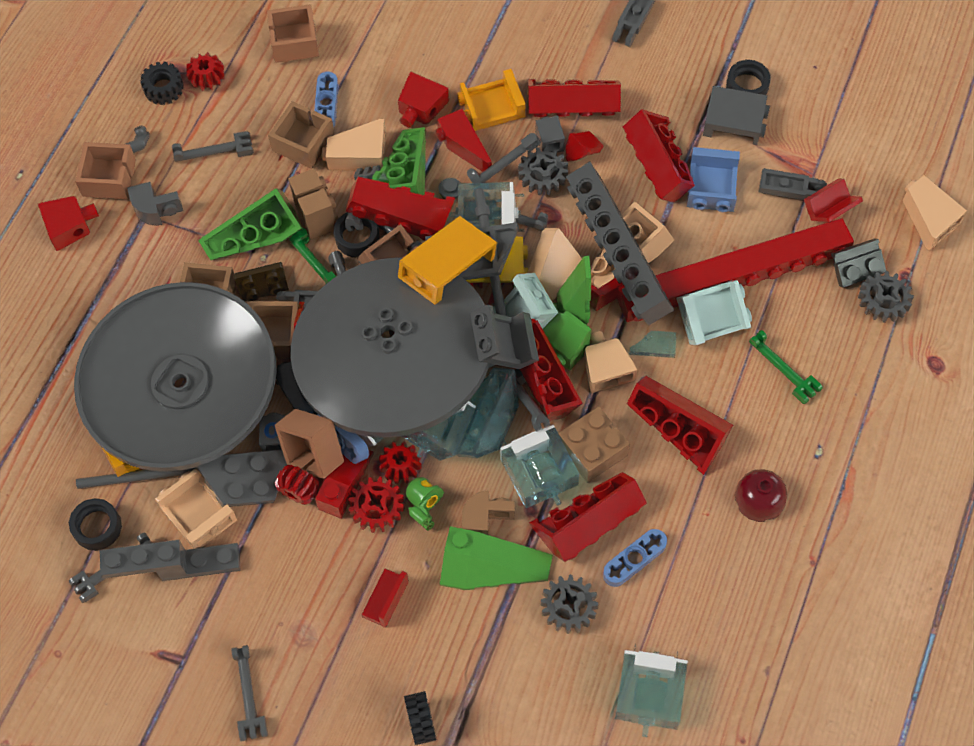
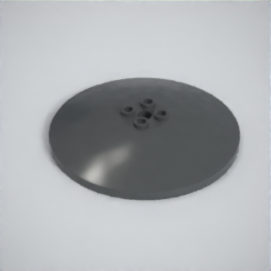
M397 257L370 261L358 265L325 284L302 311L291 343V363L295 380L302 395L316 413L321 417L332 420L336 427L348 432L370 437H397L426 430L441 423L460 410L478 390L490 363L479 362L470 313L484 307L485 304L476 290L460 275L444 286L442 300L436 305L398 278L399 262L402 258ZM391 330L395 332L390 338L382 337V334L386 331Z
M180 282L156 286L133 295L117 305L97 324L89 335L80 353L74 377V393L78 413L86 429L96 442L110 455L124 463L153 471H178L198 467L223 456L235 448L253 431L263 417L275 387V350L271 337L257 313L234 294L221 288L201 283ZM178 379H187L183 387H175V382Z

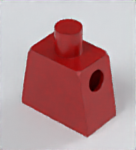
M410 72L398 98L399 112L402 114L400 118L401 124L408 128H411L415 121L424 125L429 124L448 104L449 88L414 72Z
M75 196L38 203L46 230L56 251L89 235L90 230L86 221L99 217L94 203L81 208Z

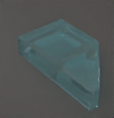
M651 331L640 342L630 347L629 355L675 358L676 332Z

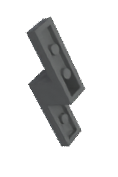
M180 540L100 550V576L103 579L157 572L162 581L241 571L238 543L185 550Z

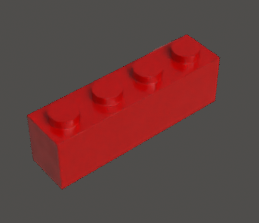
M528 79L529 114H533L534 117H546L547 113H556V116L567 117L570 116V113H579V116H592L593 112H602L604 116H613L615 112H621V83L618 80H588L587 84H583L581 80H567L565 84H560V81H556V79H546L541 84L536 83V79Z
M641 109L622 126L626 133V139L636 151V158L643 164L647 178L652 181L655 187L656 195L661 200L675 203L693 188L695 184L687 164L680 160V156L683 154L681 148L673 142L676 135L673 130L669 131L668 125L671 123L669 117Z
M357 177L351 188L346 212L352 213V215L358 218L372 220L381 226L396 228L401 224L407 233L418 236L426 241L425 237L433 236L444 228L455 198L446 196V200L434 197L435 193L425 191V194L421 195L412 193L409 187L401 186L394 189L390 188L389 183Z
M532 318L531 322L539 361L519 370L522 372L542 412L551 422L565 418L583 403L540 323Z
M645 376L636 383L627 402V405L650 426L653 425L662 434L661 437L667 442L670 441L681 451L680 454L686 460L692 461L698 467L697 470L703 475L712 464L733 427V424L648 376Z
M621 472L593 487L594 493L579 495L572 499V505L562 510L556 507L549 511L550 516L539 522L536 518L529 523L556 557L563 562L571 560L584 548L596 543L601 536L609 530L617 528L623 520L638 513L640 508L647 504L633 477Z

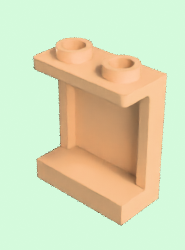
M197 468L184 473L177 483L171 487L164 488L155 499L160 509L193 549L202 548L237 521L233 510L228 504L221 507L215 498V493L209 489Z

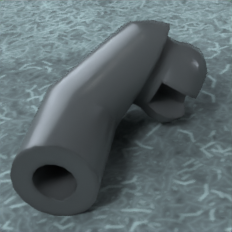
M145 126L136 127L134 130L136 134L134 141L126 143L131 146L133 153L143 150L150 138V134Z

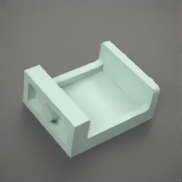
M535 273L517 274L512 280L516 287L504 299L506 315L514 317L522 312L530 313L531 319L538 320L543 329L555 317L558 311ZM492 306L493 312L496 314L495 306Z
M738 280L725 282L676 298L690 345H699L712 338L741 329L751 328L752 315L745 306L743 299L745 298V291Z

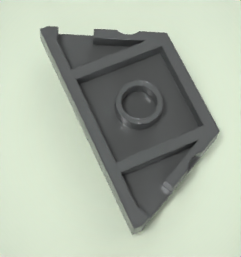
M517 222L478 228L497 242L494 260L490 262L485 257H481L459 275L465 280L501 275L519 230ZM432 236L425 237V240H428Z
M275 450L223 455L195 468H198L209 489L215 493V498L221 507H224L226 504L229 507L273 503L278 493L274 484L277 479L276 477L287 464L283 451Z

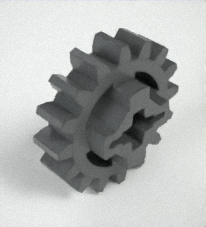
M536 147L535 153L527 151V157H521V163L518 164V178L522 180L523 187L529 185V192H533L536 189L538 190V195H541L542 191H546L550 195L551 189L558 192L559 185H565L566 176L568 175V162H564V155L557 156L556 149L551 153L548 147H545L544 151Z
M888 271L885 272L884 276L876 272L874 277L867 276L866 281L862 283L858 298L862 299L860 307H867L865 314L873 313V320L882 317L883 323H886L887 318L896 322L898 316L903 318L906 312L909 311L914 295L910 294L912 287H905L904 285L907 280L902 279L899 281L897 273L891 277Z
M569 575L567 581H564L563 577L559 576L558 584L550 581L549 587L551 590H543V596L546 598L541 599V606L546 608L542 610V616H549L547 620L548 625L556 623V631L565 627L567 634L570 633L571 628H575L579 633L582 624L587 628L590 626L588 618H596V612L593 610L598 609L599 603L593 600L597 598V593L589 592L592 585L588 583L584 586L582 584V577L576 582L573 581L572 575ZM559 592V599L554 600V603H551L555 594ZM565 598H567V600H569L571 604H574L573 611L568 604H565ZM587 605L585 613L580 617V609Z

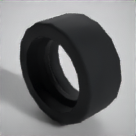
M747 59L738 61L732 65L728 72L726 88L767 95L771 75L768 68L758 61ZM741 75H752L757 77L762 84L757 89H744L735 82V78Z
M347 212L340 216L334 225L335 242L338 249L344 255L359 257L363 251L379 240L378 224L372 220L361 218L363 225L371 231L370 237L361 243L347 242L343 238V232L347 229L345 225L349 213Z
M93 498L85 500L77 505L70 515V533L77 543L87 550L97 551L106 549L120 536L122 528L121 517L113 505L104 499ZM97 511L108 514L110 526L105 533L95 538H88L83 535L81 523L86 516Z

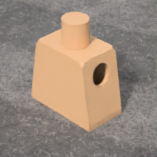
M603 332L592 333L590 337L591 346H587L584 351V362L591 394L635 381L637 368L620 340L614 338L606 341Z

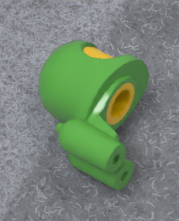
M425 477L415 478L407 486V499L414 505V507H409V515L427 531L434 526L428 511L440 501L444 495V490L438 485H432Z

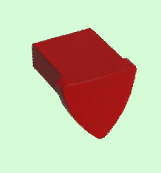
M590 131L570 133L566 143V160L575 161L587 155L600 153L604 145Z
M616 278L600 288L591 284L590 305L595 311L600 310L617 299L618 287L623 284H619Z

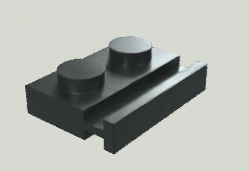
M874 238L831 253V256L834 258V268L840 287H846L866 280L867 276L874 277L876 272L880 274L886 272L882 250L879 249V239Z

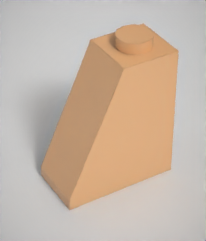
M378 119L328 137L327 146L322 148V159L327 162L328 170H356L357 168L365 169V167L373 169V166L377 165L382 168L386 136L384 119Z
M925 175L917 181L912 180L905 188L906 194L903 203L925 247L930 251L962 223L967 210Z
M545 228L542 231L528 273L536 274L549 298L553 301L557 297V292L582 258L559 228Z

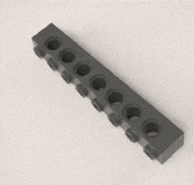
M588 162L567 175L566 177L570 183L567 188L574 199L578 198L579 202L576 205L582 215H587L588 218L585 219L587 226L591 232H596L597 235L594 236L596 243L601 249L604 248L606 250L603 256L609 266L614 265L615 270L612 273L619 284L623 282L625 287L622 289V292L629 302L633 301L634 306L631 309L637 319L643 318L649 326L674 311L612 196L592 163Z

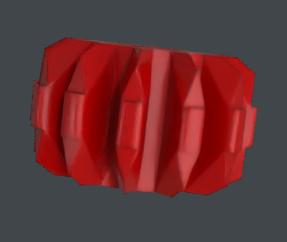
M207 52L205 56H202L198 53L197 58L191 57L190 63L186 64V76L194 88L200 87L204 91L209 87L213 90V86H220V80L224 79V65L217 55L211 56Z
M393 441L392 449L384 447L385 455L379 456V462L382 463L379 468L380 472L385 473L387 481L394 478V483L398 484L400 479H404V482L408 484L409 476L417 478L416 470L422 469V463L419 462L421 454L416 452L414 444L407 447V443L403 441L401 446H397V443ZM403 460L401 465L396 464V462L399 464V461Z
M293 465L284 466L282 471L280 470L274 483L282 495L302 505L310 504L315 499L320 488L318 480L312 474Z

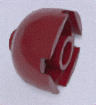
M756 469L745 474L739 481L734 496L741 514L749 520L765 522V520L775 519L781 514L785 508L788 494L786 484L780 476L773 471Z

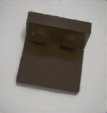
M282 262L238 272L234 275L241 300L244 302L256 301L260 297L277 295L280 291L289 290Z

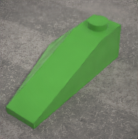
M421 127L402 130L392 146V153L389 157L384 158L382 161L383 167L380 171L374 173L372 180L389 183L390 188L394 189L401 186L409 187L412 193L424 195L426 129Z
M276 188L198 241L209 259L215 260L283 242L301 230L302 226L295 209L284 192Z
M584 256L557 292V299L554 304L560 313L563 314L565 311H568L587 325L590 319L591 270L589 256Z
M558 311L555 317L543 328L562 366L570 371L584 357L585 348L590 346L591 329L568 311H565L563 314Z
M450 526L444 550L440 586L460 590H474L475 588L486 586L491 588L511 583L525 584L548 581L553 555L480 532Z

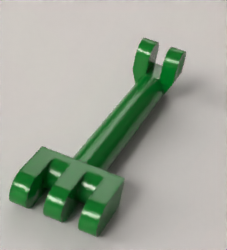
M302 228L293 234L289 241L327 284L336 275L332 271L328 272L305 245L310 239L307 230Z
M760 330L756 336L749 340V343L796 386L792 394L802 404H806L809 398H813L816 392H820L823 389V386L812 375L806 380L801 378L764 343L767 335L764 331Z

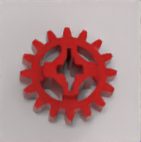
M379 476L377 482H373V479L369 477L368 484L365 485L363 482H359L360 490L352 489L354 497L348 499L349 505H351L349 512L350 515H354L353 522L355 524L361 521L360 527L362 530L370 526L371 533L375 532L376 527H380L381 532H385L386 525L393 528V520H401L399 512L405 510L404 504H402L404 497L403 494H399V486L392 488V480L389 479L386 483H383L382 477ZM364 497V498H365V503H363V504L361 505V508H360V502H361L362 498ZM372 501H373L374 503L376 502V504H378V505L381 504L382 510L380 509V507H377L375 504L372 505ZM392 501H394L393 508L389 512L388 507L392 504Z

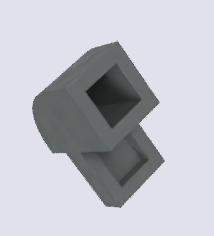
M151 182L127 187L129 198L137 217L148 225H162V216H172L183 211L177 191L156 196Z

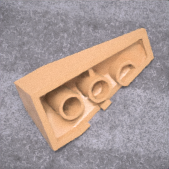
M635 201L622 214L648 263L657 258L674 241L667 228ZM603 249L599 257L595 258L590 267L591 284L597 288L615 278L612 273L615 270L614 265L609 266L603 256V253L606 252L605 249Z

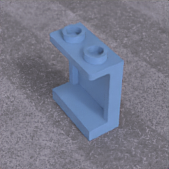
M693 147L690 174L695 186L688 191L687 207L697 210L711 209L719 212H734L737 200L736 184L740 159L739 151Z

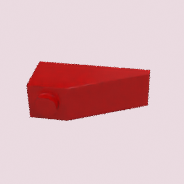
M463 109L437 119L438 128L435 129L436 135L440 142L444 141L448 150L482 172L492 166L489 155Z
M369 450V457L356 464L349 461L342 454L344 462L325 478L315 498L318 510L342 519L349 505L348 499L353 497L352 489H357L374 451Z

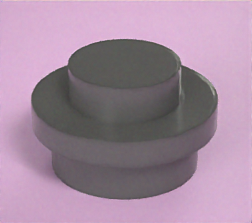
M446 178L439 184V193L444 199H446V196L457 199L462 192V185L455 178Z

